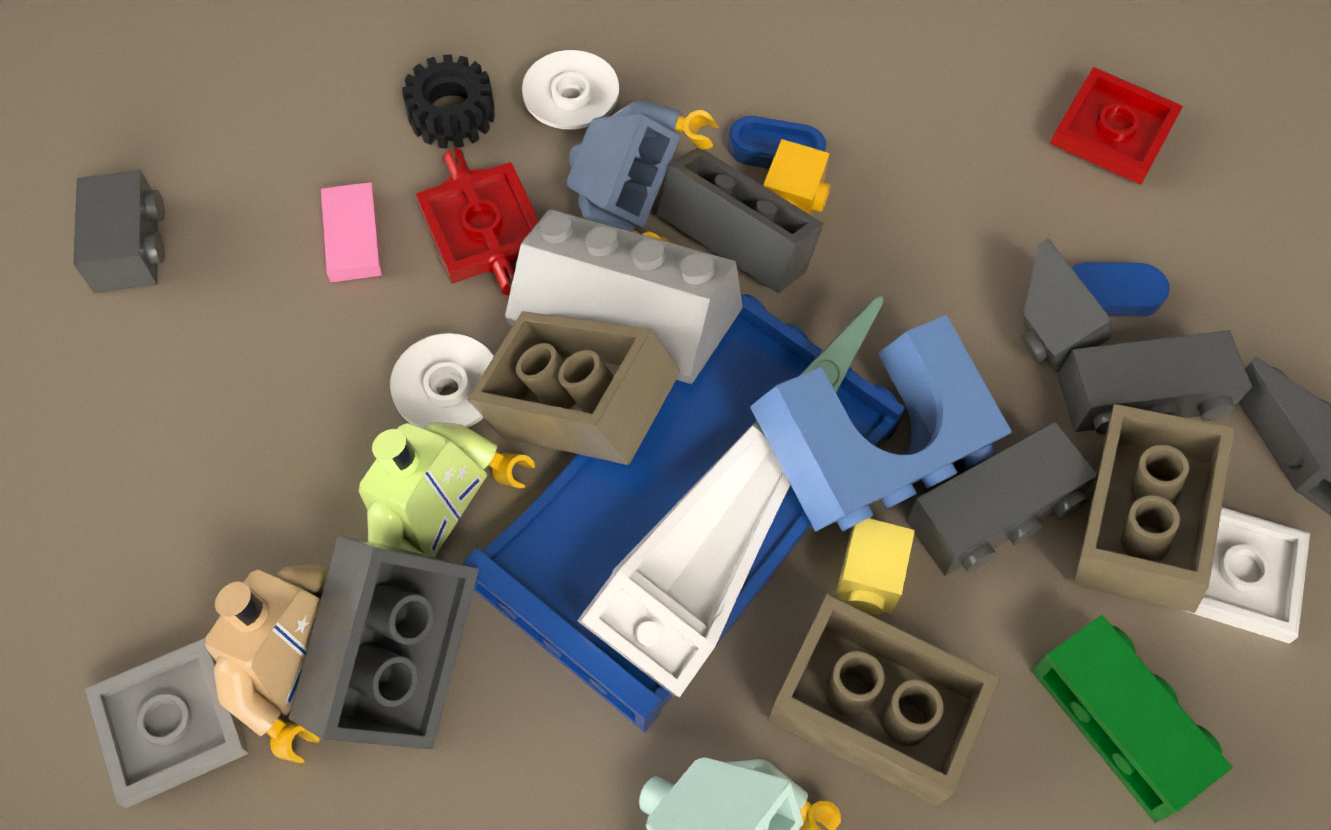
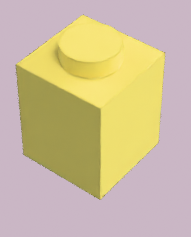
M870 518L853 526L848 538L835 598L848 602L849 605L869 615H880L883 612L892 614L902 596L915 530Z

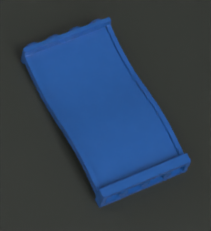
M741 293L742 310L693 384L691 385L679 380L675 381L630 465L578 454L517 520L484 550L480 551L476 548L462 562L464 565L479 569L474 586L475 592L644 733L657 719L661 709L673 695L577 620L612 575L614 568L752 426L756 418L750 406L776 385L798 377L823 351L809 341L806 334L800 328L793 324L783 323L766 311L758 299L749 294L743 295ZM849 367L836 394L858 432L871 444L879 447L886 438L890 439L896 432L905 407L897 402L889 390L880 385H872ZM791 484L757 553L716 646L812 527Z

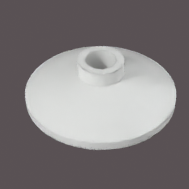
M563 50L542 57L528 69L522 83V95L528 111L540 122L559 129H581L589 127L590 122L594 118L607 117L612 112L619 98V81L614 69L599 56L585 51Z
M437 334L416 342L400 356L391 374L390 392L396 409L406 421L422 429L431 422L456 423L467 428L475 425L484 417L467 399L494 355L479 341L460 334ZM446 387L458 389L450 395H439Z

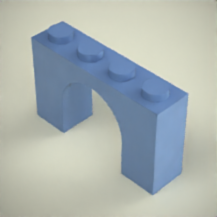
M947 315L906 331L877 353L909 413L911 442L906 455H898L881 450L858 432L822 367L776 385L750 406L815 532L835 522L838 523L842 532L874 516L869 505L880 500L886 510L917 494L912 485L913 483L922 479L928 489L958 473L953 463L962 460L966 469L984 461L997 454L992 443L1012 433Z

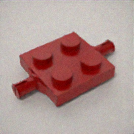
M453 149L455 161L451 151L448 150L443 155V161L451 177L439 186L415 193L418 206L452 284L493 271L502 294L510 295V284L512 286L515 273L513 264L517 262L521 243L537 225L539 219L512 162L490 169L470 170L461 149Z

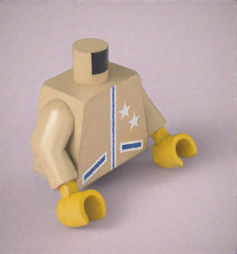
M316 564L283 567L275 576L257 569L250 572L244 582L237 581L224 586L215 599L216 611L221 616L205 639L206 649L217 662L214 667L217 698L221 706L259 736L265 733L271 736V751L276 757L297 763L305 761L292 750L294 736L298 734L304 740L313 743H319L320 738L296 723H285L279 716L280 714L287 716L292 708L329 571Z

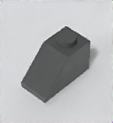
M1047 238L1039 243L1023 312L1026 334L1021 336L1030 354L1038 363L1046 359L1053 370L1058 372L1072 349L1096 347L1111 339L1112 320L1052 242Z

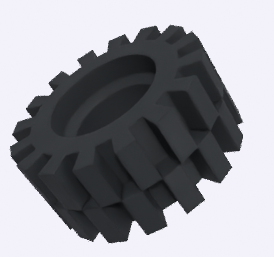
M452 54L443 55L444 62L437 63L435 57L426 59L428 64L426 69L420 63L413 68L415 76L408 74L405 78L406 87H402L410 126L412 125L413 132L417 137L422 135L423 141L429 145L437 139L439 148L445 149L448 147V141H454L455 147L460 148L464 147V138L468 137L473 144L479 140L478 130L484 134L490 130L489 122H494L495 106L489 75L486 71L482 72L480 64L474 61L469 66L468 57L459 56L457 63L453 62ZM446 96L466 98L464 102L454 107L442 108L432 105L438 99Z

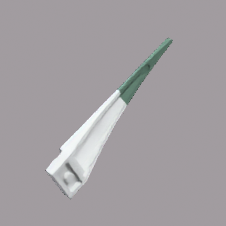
M883 296L871 300L800 375L822 367L833 389L837 392L884 303ZM757 420L614 568L612 575L577 620L673 696L680 697L715 648L757 553L790 486Z

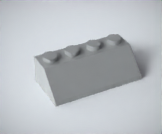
M549 209L521 243L505 319L508 325L513 326L521 312L526 311L652 329L681 371L676 380L692 385L743 308L737 264L734 260Z

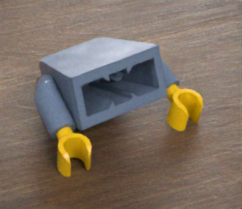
M640 100L632 102L613 114V116L594 118L589 124L582 143L575 145L569 155V164L572 168L567 178V186L580 194L578 205L583 218L671 243L666 237L652 232L641 234L636 231L637 226L644 228L681 137L676 132L685 133L698 149H711L714 144L708 137L696 135L698 130L704 126L719 128L711 115L706 111L696 110L687 117L681 116V110Z

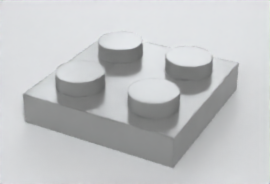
M206 638L85 688L118 805L124 808L131 807L249 754L237 718L221 706L217 698L214 667L217 662L205 647Z

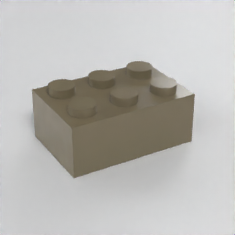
M522 311L467 400L503 438L630 465L681 371L652 329Z
M1114 404L1104 440L1074 584L1195 613L1209 587L1235 428Z
M827 594L778 694L768 721L938 808L956 790L1000 678Z

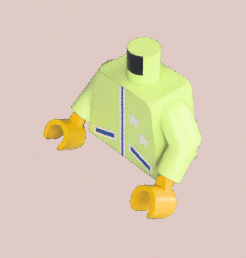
M431 422L422 429L406 423L399 426L398 429L386 430L380 433L372 444V452L376 460L360 482L358 491L368 510V542L435 557L488 476L483 469L487 466L491 467L494 480L498 484L525 488L524 484L517 482L513 478V466L516 463L526 468L535 469V463L529 456L509 452L500 454L496 451L497 445L461 424Z

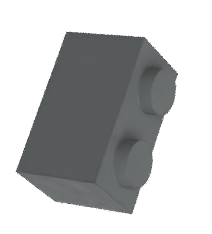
M141 170L77 178L73 264L93 293L157 285V263H163L165 258L163 242L158 233V221L164 220L165 211L159 191L151 190Z

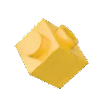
M781 139L763 186L811 216L813 211L822 213L831 188L830 183L824 182L830 153Z

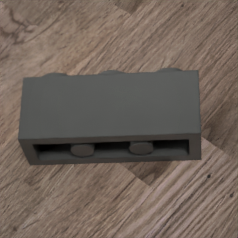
M698 148L669 164L656 214L675 226L680 232L689 235L715 252L717 256L736 261L738 268L754 277L760 284L771 288L777 293H780L806 273L824 225L821 221L706 150Z
M1230 330L1072 349L1057 374L1074 431L1096 430L1099 434H1106L1114 404L1183 418L1201 416L1203 420L1210 421L1231 414L1239 401L1252 388Z
M1054 422L916 498L906 522L911 529L915 530L916 536L944 576L962 566L966 572H971L994 557L996 552L993 548L1007 540H1010L1014 546L1036 534L1043 527L1040 521L1055 513L1059 519H1063L1080 509L1088 501L1084 493L1098 475L1059 425Z

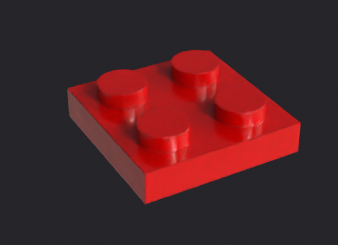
M1093 67L1057 127L1050 144L1141 185L1183 106Z

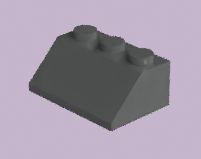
M338 535L289 719L325 740L433 749L479 569L388 545Z

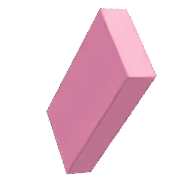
M372 182L322 188L321 200L326 273L330 283L382 276L376 201Z

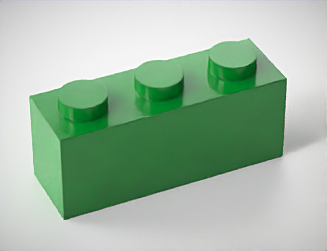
M1103 615L1097 617L1049 652L1031 670L1154 823L1178 812L1233 768L1222 755L1221 746L1216 738L1207 729L1194 723L1178 704V697L1169 683L1160 676L1153 675L1136 655L1134 644L1128 635L1120 628L1112 626Z

